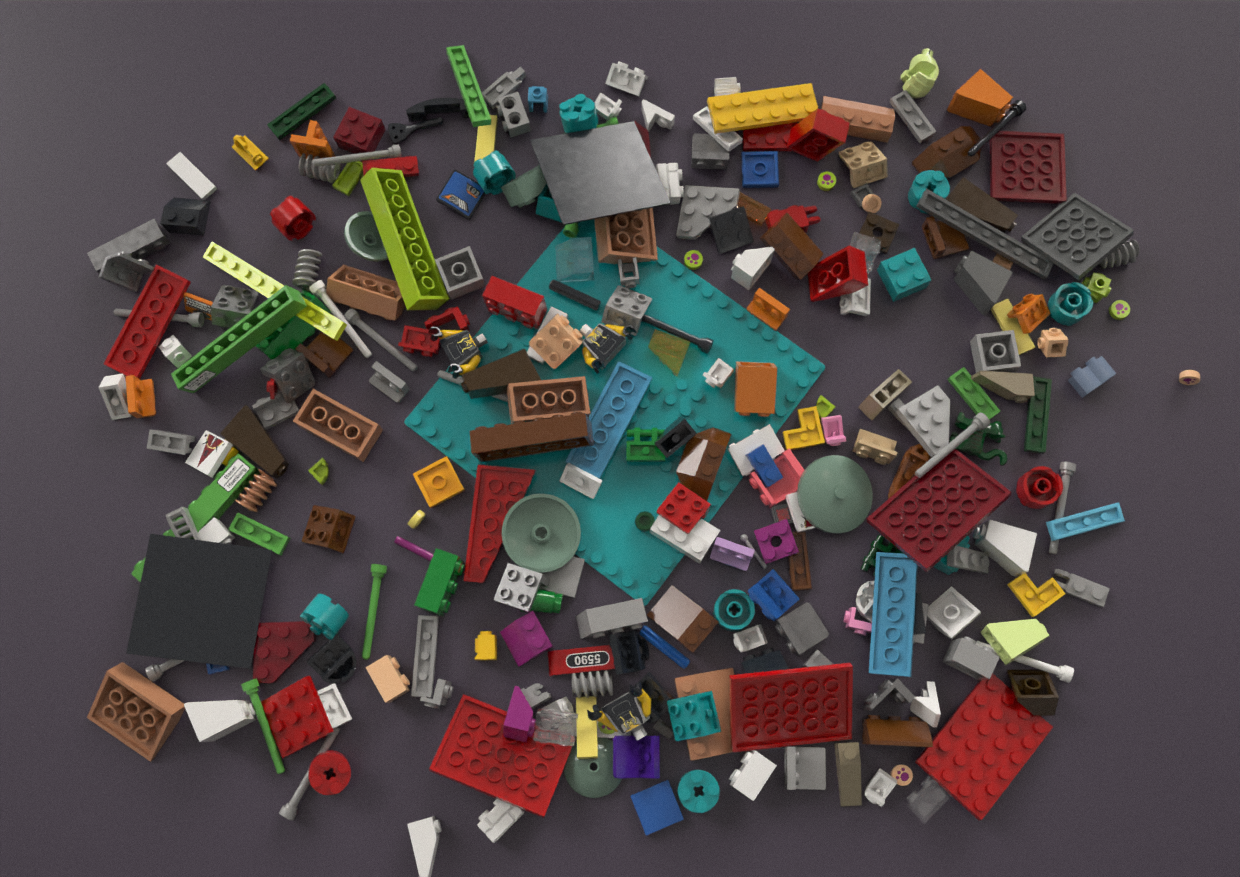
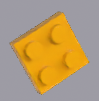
M447 456L413 473L430 508L465 491Z

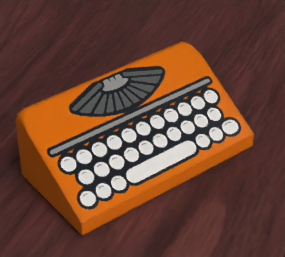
M187 292L184 293L185 310L190 313L201 312L204 318L212 321L211 306L213 302Z

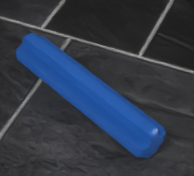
M642 627L639 632L642 637L681 668L685 669L689 665L690 660L649 627Z

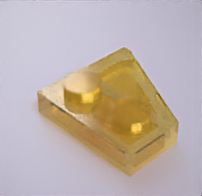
M655 329L648 348L659 357V360L664 365L666 364L673 371L672 373L675 376H678L690 341Z

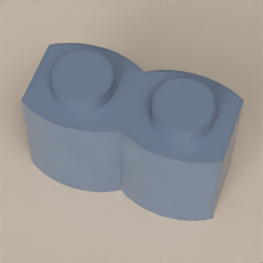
M1102 356L1097 359L1095 357L1091 358L1085 363V368L1081 369L1078 367L1070 373L1072 377L1068 381L1082 398L1116 375V372Z

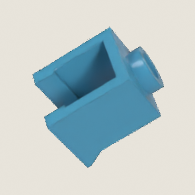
M529 87V112H533L534 103H543V111L547 113V88Z

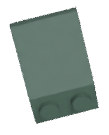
M540 165L505 184L501 189L511 207L516 205L522 207L535 201L534 197L542 192L546 185V180Z

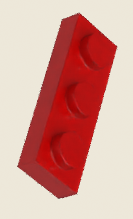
M417 156L362 161L364 175L371 168L402 170L404 177L419 176Z

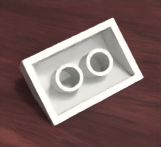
M660 515L650 529L652 535L699 564L720 532L716 527L700 519L692 531L686 534Z

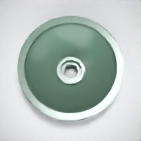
M362 211L352 215L344 228V237L350 249L358 256L369 261L387 260L388 256L372 212Z
M597 737L598 758L577 759V741L573 744L564 767V774L571 788L582 796L589 798L606 796L615 790L622 778L613 777V741L608 738ZM593 762L598 766L595 771L590 769V764Z

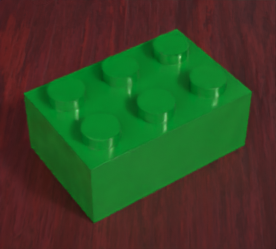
M436 548L414 605L442 617L444 613H448L451 602H449L451 594L454 595L458 587V583H456L457 578L463 574L465 568L464 561L455 554Z

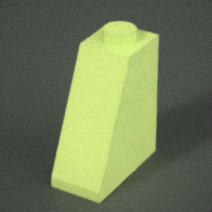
M1037 619L989 623L981 631V634L1005 665L1041 644L1049 636L1045 626L1039 623Z

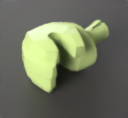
M928 48L922 50L921 54L913 57L910 61L909 70H905L901 74V80L904 82L902 86L903 91L906 90L911 98L926 96L937 80L939 67L936 60L932 58L933 51L931 50L929 53L930 49Z

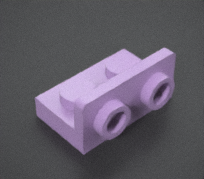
M717 537L710 559L747 571L755 550Z

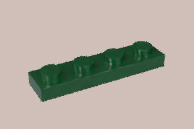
M323 83L268 123L267 126L280 141L337 98L329 87Z
M1033 376L1035 396L1028 400L1024 451L1044 454L1046 453L1052 379Z

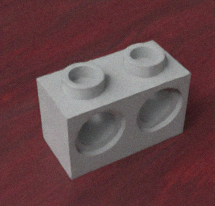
M519 92L498 98L499 105L496 108L499 116L504 118L502 125L504 131L509 132L510 138L530 132V123Z

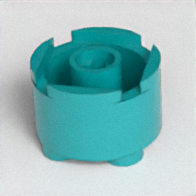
M578 94L559 105L565 133L597 128L596 126L599 121L595 103L584 94Z
M497 150L491 152L490 155L483 159L476 160L473 164L475 167L473 176L486 194L492 193L497 195L502 193L501 187L516 178V173L509 162Z
M927 170L915 177L908 192V200L913 208L920 210L921 213L928 214L916 207L926 189L944 199L947 198L950 186L942 171Z
M1078 282L1063 284L1048 301L1050 316L1056 322L1066 326L1078 323L1093 307L1090 290Z
M737 589L722 593L716 600L713 608V615L718 621V626L732 632L744 629L752 621L755 614L754 602L745 592ZM732 606H735V609L739 610V612H737L735 615H732V612H729V609H731Z
M318 593L299 618L311 625L310 630L317 635L323 633L326 638L332 640L347 621L349 614L338 603L336 605L331 603V598Z
M695 769L686 772L681 777L677 792L679 800L686 809L695 813H704L716 805L719 799L720 788L717 780L710 773ZM701 785L703 794L694 796L695 791L693 788L695 786L700 787Z

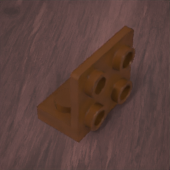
M933 216L925 219L921 227L933 260L969 249L963 233L940 220L935 221Z
M323 332L307 347L300 343L296 348L298 352L304 354L307 361L328 378L333 375L353 352V349L339 338L336 341Z
M314 505L302 542L344 553L356 516L339 509Z

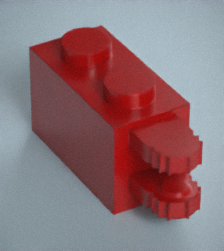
M792 205L785 210L776 209L769 212L766 224L769 230L784 214L788 213L800 228L807 233L810 225L817 224L821 220L819 216L810 218L806 216L816 213L818 211L816 206L804 208L803 205Z

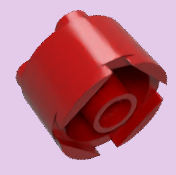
M293 196L286 197L284 202L270 212L272 224L289 241H293L292 239L294 238L299 240L305 237L313 228L311 225L313 220H316L315 214L300 199Z
M1038 466L1029 470L1018 479L1016 485V492L1022 505L1033 509H1041L1054 503L1063 491L1061 477L1046 466Z
M328 750L318 754L309 766L310 785L320 794H338L350 781V764L347 758L338 751ZM330 768H333V772L335 774L330 775V777H326V773L324 771H328Z

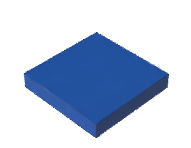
M778 151L741 152L742 188L779 187Z
M668 780L630 795L646 835L684 820Z

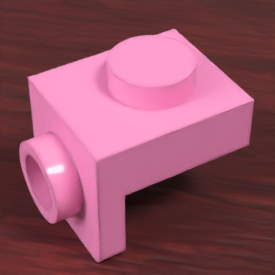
M841 415L821 418L824 441L827 444L838 446L841 445V442H846Z
M849 608V611H845L843 622L846 623L845 628L855 630L854 633L866 636V633H871L872 623L855 620L856 608Z

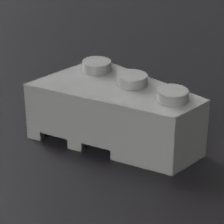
M642 598L587 609L576 616L581 639L592 636L593 638H599L609 632H612V634L624 632L623 629L629 627L630 630L642 628L641 624L648 621Z

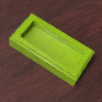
M348 162L332 185L333 188L350 196L363 176L362 162Z

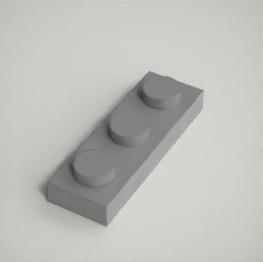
M906 90L890 99V104L919 143L926 141L936 134V130Z
M955 546L947 554V566L985 574L988 573L989 558L987 553Z

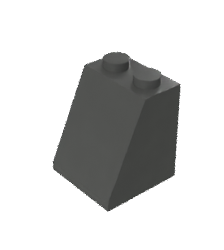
M971 251L968 256H963L954 270L956 273L954 281L979 312L986 316L996 304L1013 272Z

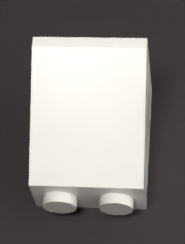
M988 520L979 527H976L973 536L976 539L974 545L980 550L987 553L991 559L1012 576L1016 577L1029 571L1037 533L993 520Z
M226 700L187 702L184 704L199 742H214L257 720L256 712L250 701Z

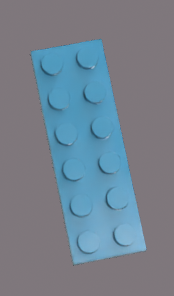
M618 361L588 417L592 423L594 446L572 449L565 462L601 479L653 378Z
M876 552L869 659L870 674L911 677L918 565L902 553Z

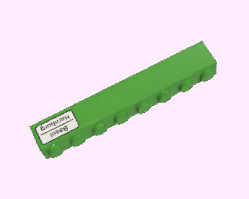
M285 285L171 373L177 388L195 393L307 307L300 291Z
M240 454L233 456L228 461L227 467L223 471L218 472L214 478L215 480L202 490V495L188 506L198 532L213 518L219 519L239 497V494L244 491V488L250 485L249 481L255 479L254 474L258 475L260 473L253 464ZM185 522L179 525L178 527L181 528L187 525V523ZM172 529L167 530L163 534L165 536L175 537ZM188 530V531H186V532H184V533H181V534H182V536H184V535L190 533L191 531ZM145 558L135 565L134 571L131 573L140 582Z

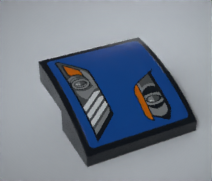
M454 169L436 200L438 203L452 209L455 214L470 221L486 193L478 182Z

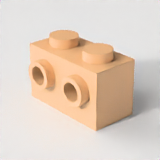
M385 655L366 667L385 703H390L410 691L408 688L410 682L405 674L401 675L398 668L400 665L397 659L389 655Z

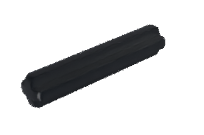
M555 279L549 284L550 290L595 311L601 305L600 300Z

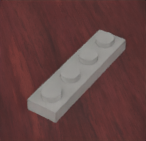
M418 615L411 696L433 697L439 626L438 616Z

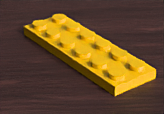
M812 83L714 96L707 99L715 134L800 122L818 108Z

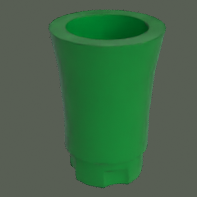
M538 589L530 612L560 613L562 594Z

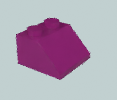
M534 611L515 620L500 631L518 667L554 648Z
M515 686L503 726V737L527 743L528 736H533L536 719H533V710L521 689Z

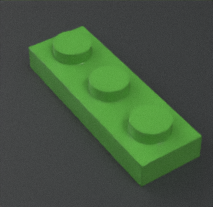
M965 367L947 379L976 415L983 413L990 420L1000 412L979 384L971 380V375Z
M240 513L236 514L228 529L279 555H282L290 540L289 537Z

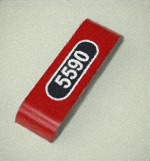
M610 645L547 652L549 676L615 669Z

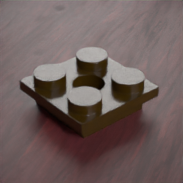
M869 212L856 241L887 254L900 224ZM877 230L881 232L882 236H874L873 231Z

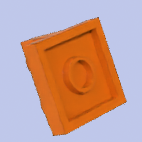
M310 120L306 137L291 134L290 142L299 158H301L303 153L306 154V159L309 154L313 155V159L316 156H319L320 159L323 157H336L317 121Z

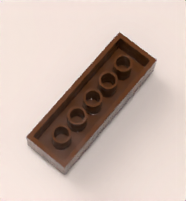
M573 412L569 416L553 415L549 419L539 417L534 418L530 422L519 420L510 425L499 423L491 428L480 426L470 431L471 452L480 462L594 446L592 423L586 413Z

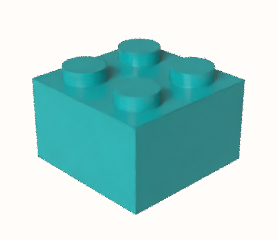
M915 248L882 261L877 268V272L893 302L927 288L931 282V278Z

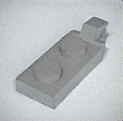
M519 67L515 72L511 71L503 74L482 92L484 101L494 109L499 105L498 98L512 94L520 87L522 80L526 77L525 71Z

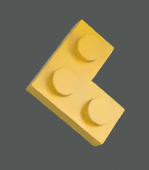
M817 406L798 409L797 415L800 428L783 431L782 433L786 450L789 448L790 450L823 445L825 441Z
M1026 573L1019 575L1007 584L1031 617H1035L1066 594L1054 578H1050L1037 588Z

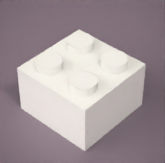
M751 750V752H746L740 762L743 764L740 769H735L729 778L731 783L729 785L754 801L777 765L757 751Z

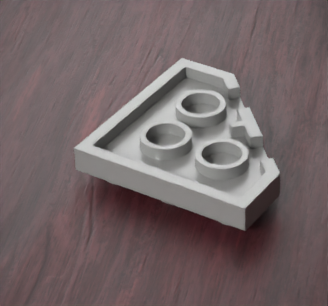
M685 185L676 233L677 238L696 240L701 236L702 232L708 228L711 229L708 218L737 208L740 190L736 188Z
M939 386L927 391L895 412L931 458L949 444L950 399Z

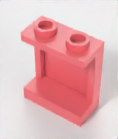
M790 448L773 460L783 476L782 479L765 488L756 472L753 471L749 476V483L754 490L758 489L761 494V501L770 508L785 500L787 494L795 493L798 490L799 480L804 469Z

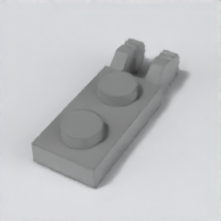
M1055 569V575L1067 579L1066 584L1056 581L1066 594L1098 607H1104L1110 588L1075 574Z

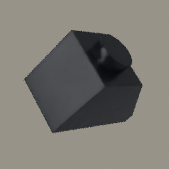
M680 416L665 429L655 441V445L668 458L697 433L686 419Z

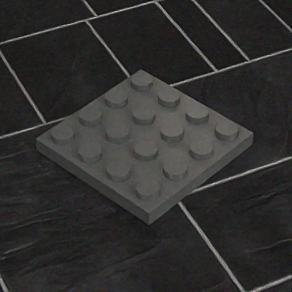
M1074 193L1066 202L1060 204L1022 235L1021 241L1080 280L1132 237L1134 230Z

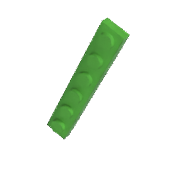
M464 45L446 47L448 59L473 127L491 125L490 114Z

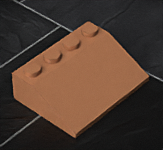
M653 208L595 219L598 262L618 264V260L621 259L622 263H633V258L635 257L637 262L658 260Z
M122 662L107 670L87 718L151 762L179 722L185 706L177 698Z
M733 668L674 679L678 698L712 691L721 727V732L686 740L691 761L732 752L729 675H734Z

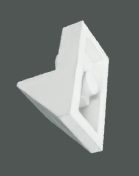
M643 99L642 114L648 132L655 122L659 126L671 130L674 126L675 115Z
M926 681L925 689L921 690V697H915L912 700L910 710L932 727H937L941 713L935 682Z

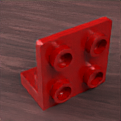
M678 482L657 509V514L686 534H689L698 521L707 516L711 504Z

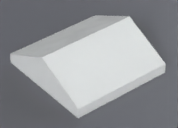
M951 586L928 607L927 618L938 631L953 639L978 617L981 611Z

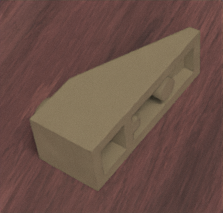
M898 369L869 394L858 408L869 419L873 420L912 381Z
M979 371L971 376V380L1007 400H1015V403H1025L1027 399L1035 396L1033 374Z
M859 742L834 743L840 806L862 805Z

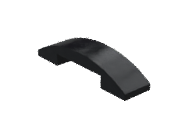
M458 98L430 99L415 104L406 110L409 122L424 121L425 119L427 120V114L461 112L463 118H470L464 100Z

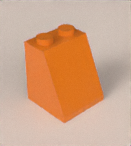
M980 69L955 92L947 111L991 127L1005 116V113L1011 107L1010 102L1013 97Z
M736 362L734 409L736 412H739V415L749 416L750 413H758V416L767 417L770 414H774L777 367L774 363Z

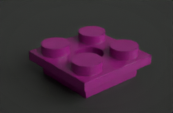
M787 519L754 531L765 564L799 553ZM775 537L782 539L779 547L772 545V540Z

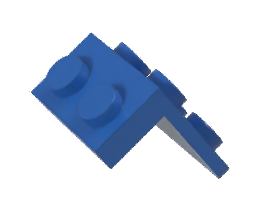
M774 569L748 589L750 599L755 604L758 603L763 609V614L773 621L778 619L799 600L798 596Z

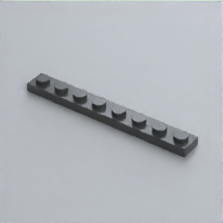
M926 189L923 192L916 207L1043 280L1048 277L1054 263L1046 257L932 191Z

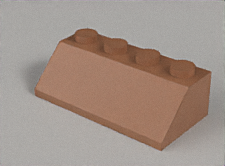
M823 96L821 109L850 123L847 135L888 143L895 120L894 109Z
M342 265L327 280L326 293L335 303H342L353 309L364 310L369 314H376L387 320L394 321L403 313L405 308L397 281L347 265Z

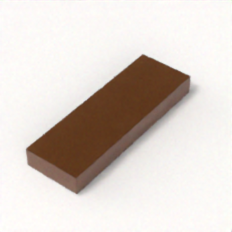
M795 531L792 534L799 553L788 556L791 590H811L806 532L797 533Z

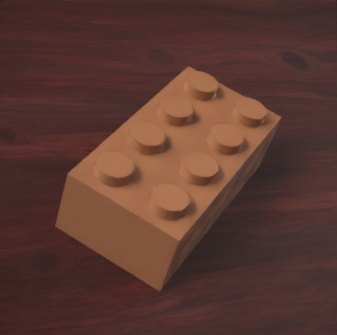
M585 376L508 384L507 397L511 424L519 420L530 422L534 418L539 417L549 419L553 415L569 416L573 412L586 413L587 417L590 415Z
M315 389L311 391L293 420L298 427L362 462L365 461L383 431L379 424Z

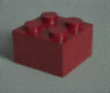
M349 107L333 138L339 148L354 154L373 152L376 150L386 129L382 119Z

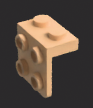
M557 313L529 341V345L551 368L556 369L582 344L584 339L577 329H573L569 325V321L565 316H560Z

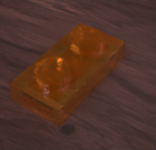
M740 192L738 207L744 206L747 218L762 226L767 218V214L771 212V208Z

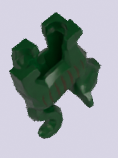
M960 412L954 425L965 430L972 424L973 419L965 418L964 413ZM1000 421L990 423L984 430L975 431L955 448L959 452H966L968 455L977 456L987 461L998 456L1000 457L1001 466H1004L1008 460L1007 454L1001 449H993L988 453L983 451L985 436L997 443L1001 442L1000 438H1005ZM952 432L949 443L958 436V433Z

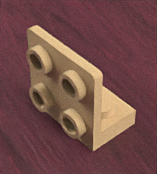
M872 141L864 142L861 145L838 152L839 157L850 169V179L853 188L888 177L887 158Z
M860 429L852 452H855L861 458L870 457L875 459L876 463L886 465V463L889 464L897 456V452L894 451L897 441Z

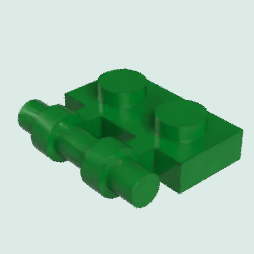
M640 427L627 429V437H634V441H627L626 462H665V455L655 445L657 437H660L665 429H640ZM640 437H652V441H640Z

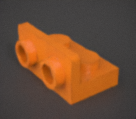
M761 288L755 292L752 302L746 309L775 331L784 322L790 311L788 307Z
M1028 294L1023 297L1019 304L1012 307L1007 316L1008 318H1017L1023 334H1028L1051 313L1043 294Z
M134 375L125 376L128 413L136 418L155 416L153 380H139Z

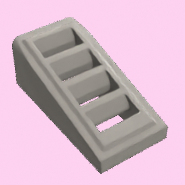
M180 507L165 515L175 537L187 539L194 537L195 540H201L187 508ZM185 522L187 523V525L181 528L178 527L179 525ZM188 530L191 531L190 533H188V534H186V535H184V536H182V534H181V533H184V532H186V531H188Z

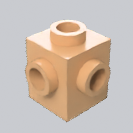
M1050 328L1049 330H1041V337L1038 338V348L1042 350L1046 357L1066 356L1068 338L1061 329Z

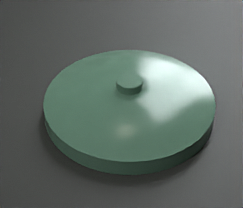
M831 455L815 460L804 470L799 480L797 497L799 507L811 525L823 532L837 534L849 532L857 528L866 519L871 509L873 493L870 480L859 464L844 456Z
M533 494L520 499L510 508L502 526L503 546L511 560L522 568L538 573L551 572L564 566L574 556L580 543L581 529L576 513L564 500L550 494Z

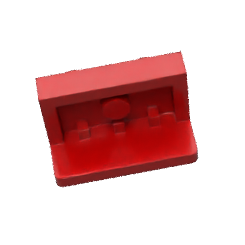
M405 325L402 341L398 343V346L403 348V352L414 354L415 350L420 351L423 356L432 357L433 354H439L441 344L439 340L441 339L438 337L436 341H431L430 337L433 333L429 334L428 329Z

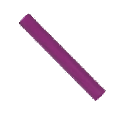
M399 536L394 541V543L429 561L432 560L434 554Z

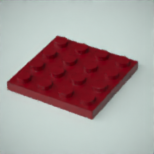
M999 131L990 140V196L997 201L1055 204L1066 202L1064 134Z

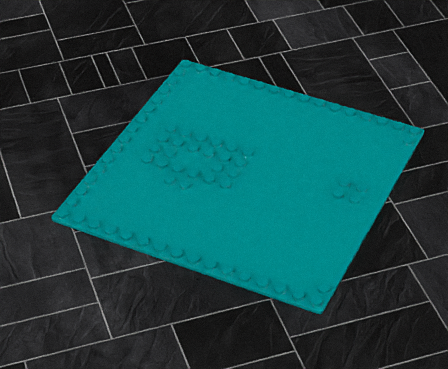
M595 219L579 222V232L575 239L566 237L563 234V228L518 282L517 286L544 296L547 312L542 323L550 308L554 307L567 313L569 325L578 331L585 324L593 330L600 323L605 325V323L601 322L605 306L617 286H621L618 264L598 262ZM657 247L658 260L637 262L640 284H636V287L628 289L652 298V302L645 312L646 315L700 339L702 337L706 339L707 337L714 340L708 354L702 352L697 345L641 321L637 335L630 334L633 337L632 340L625 337L626 345L605 366V369L598 368V374L585 363L582 353L583 344L556 369L551 368L546 361L541 364L532 359L530 360L541 380L585 376L590 414L618 361L652 377L653 380L627 429H634V427H640V429H666L680 416H683L696 433L713 427L731 433L707 500L711 506L703 520L709 523L745 476H742L728 451L729 445L740 442L752 435L756 429L760 430L769 424L776 435L822 374L825 365ZM633 272L624 273L625 278L634 277ZM555 279L600 300L601 305L597 311L550 290V282ZM492 314L473 337L475 338L483 333L488 342L478 348L483 358L480 360L477 368L522 349H525L527 352L530 347L529 341L537 334L539 329L534 327L530 329L519 321H509L504 315ZM720 358L732 367L734 372L722 388L718 386L713 388L705 382L707 378L703 376V373H708L717 359ZM736 362L774 363L776 365L777 381L774 414H770L767 417L758 416V413H750L749 416H743L735 411ZM439 378L404 421L406 426L474 478H476L478 465L536 470L524 497L533 494H550L568 503L576 513L581 529L580 543L575 555L585 559L587 564L634 600L642 598L644 606L650 602L685 555L652 535L650 531H640L635 525V518L640 512L646 511L651 513L656 521L659 516L657 509L678 482L680 483L676 471L687 442L668 458L665 457V462H626L627 441H634V437H627L626 429L601 477L602 484L597 495L592 499L560 482L567 465L565 461L572 449L480 462L472 454L471 430H475L476 427L480 426L491 428L499 423L511 424L509 405L506 401L492 396L471 399L468 393L465 394L461 385ZM640 437V441H652V437Z

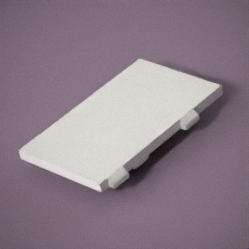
M770 424L760 430L756 429L752 435L740 442L729 445L728 451L742 476H747L751 473L750 471L754 470L746 454L758 446L764 444L773 460L777 455L784 452Z

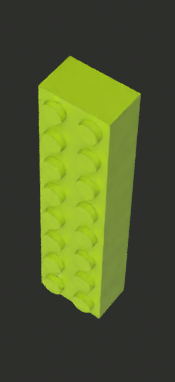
M371 168L360 181L407 310H437L449 300L402 170Z

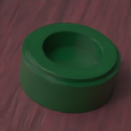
M646 511L640 512L635 518V525L642 532L650 531L655 522L653 515Z

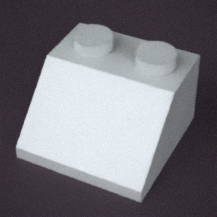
M773 247L745 250L742 255L738 254L733 260L734 265L731 268V278L747 290H750L770 265L775 249Z

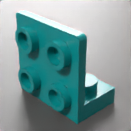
M712 691L667 701L675 741L721 732Z

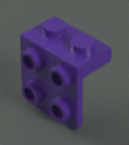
M614 736L613 777L660 778L659 736H645L639 740H636L634 736Z

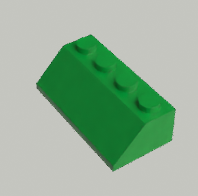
M305 290L301 292L302 297L326 312L331 313L316 296ZM295 315L258 343L256 347L272 360L286 349L296 350L300 343L303 345V341L307 337L312 336L316 328Z

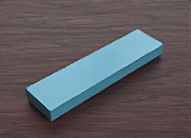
M1118 502L1048 521L1046 525L1051 541L1124 522L1125 520Z

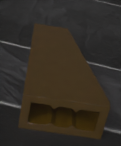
M964 177L946 198L947 201L1003 233L1006 231L1011 232L1017 224L1014 222L1018 216L1016 213Z
M522 349L463 374V382L460 385L465 394L468 393L470 398L474 399L507 394L509 383L540 381L541 379L526 350Z
M245 404L220 434L277 479L286 473L289 463L255 412Z

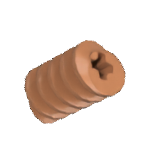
M260 469L258 471L261 473V476L254 474L256 482L249 481L252 488H244L247 494H239L242 501L235 500L248 510L254 512L258 511L255 505H263L260 498L267 500L268 497L265 492L272 493L269 486H277L274 479Z

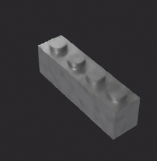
M152 219L87 254L95 270L100 274L105 257L123 251L131 254L134 259H144L149 254L162 250L170 242L162 226L155 219Z

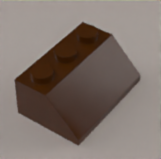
M788 213L784 214L759 238L766 247H773L775 249L774 256L798 280H801L810 272L823 256V252Z
M868 715V719H862V744L933 747L928 723L921 721L920 717H909V721H902L901 716H888V720H880V715Z

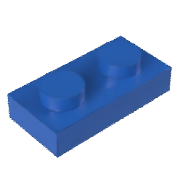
M764 444L746 454L765 488L783 478Z

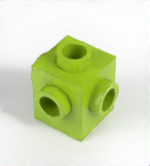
M1093 272L1089 277H1085L1082 282L1090 290L1094 303H1098L1103 297L1106 298L1111 291V287H1109L1111 279L1101 273Z

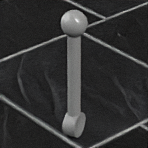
M745 534L741 535V541L745 542L748 548L754 549L748 541V536ZM754 551L753 555L756 557L761 567L763 569H766L767 565L764 561H762L757 552Z

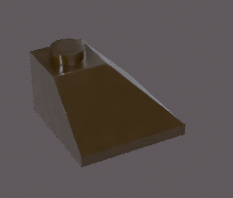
M1040 669L1006 671L1015 697L1021 705L1034 716H1055L1059 696L1048 672Z

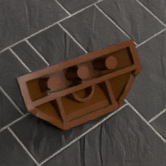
M960 126L932 143L912 161V165L919 174L927 170L942 171L944 176L950 179L980 160L981 149L972 157L968 155V151L981 138L971 126Z
M714 427L697 433L687 441L676 471L680 483L706 501L731 437V433Z

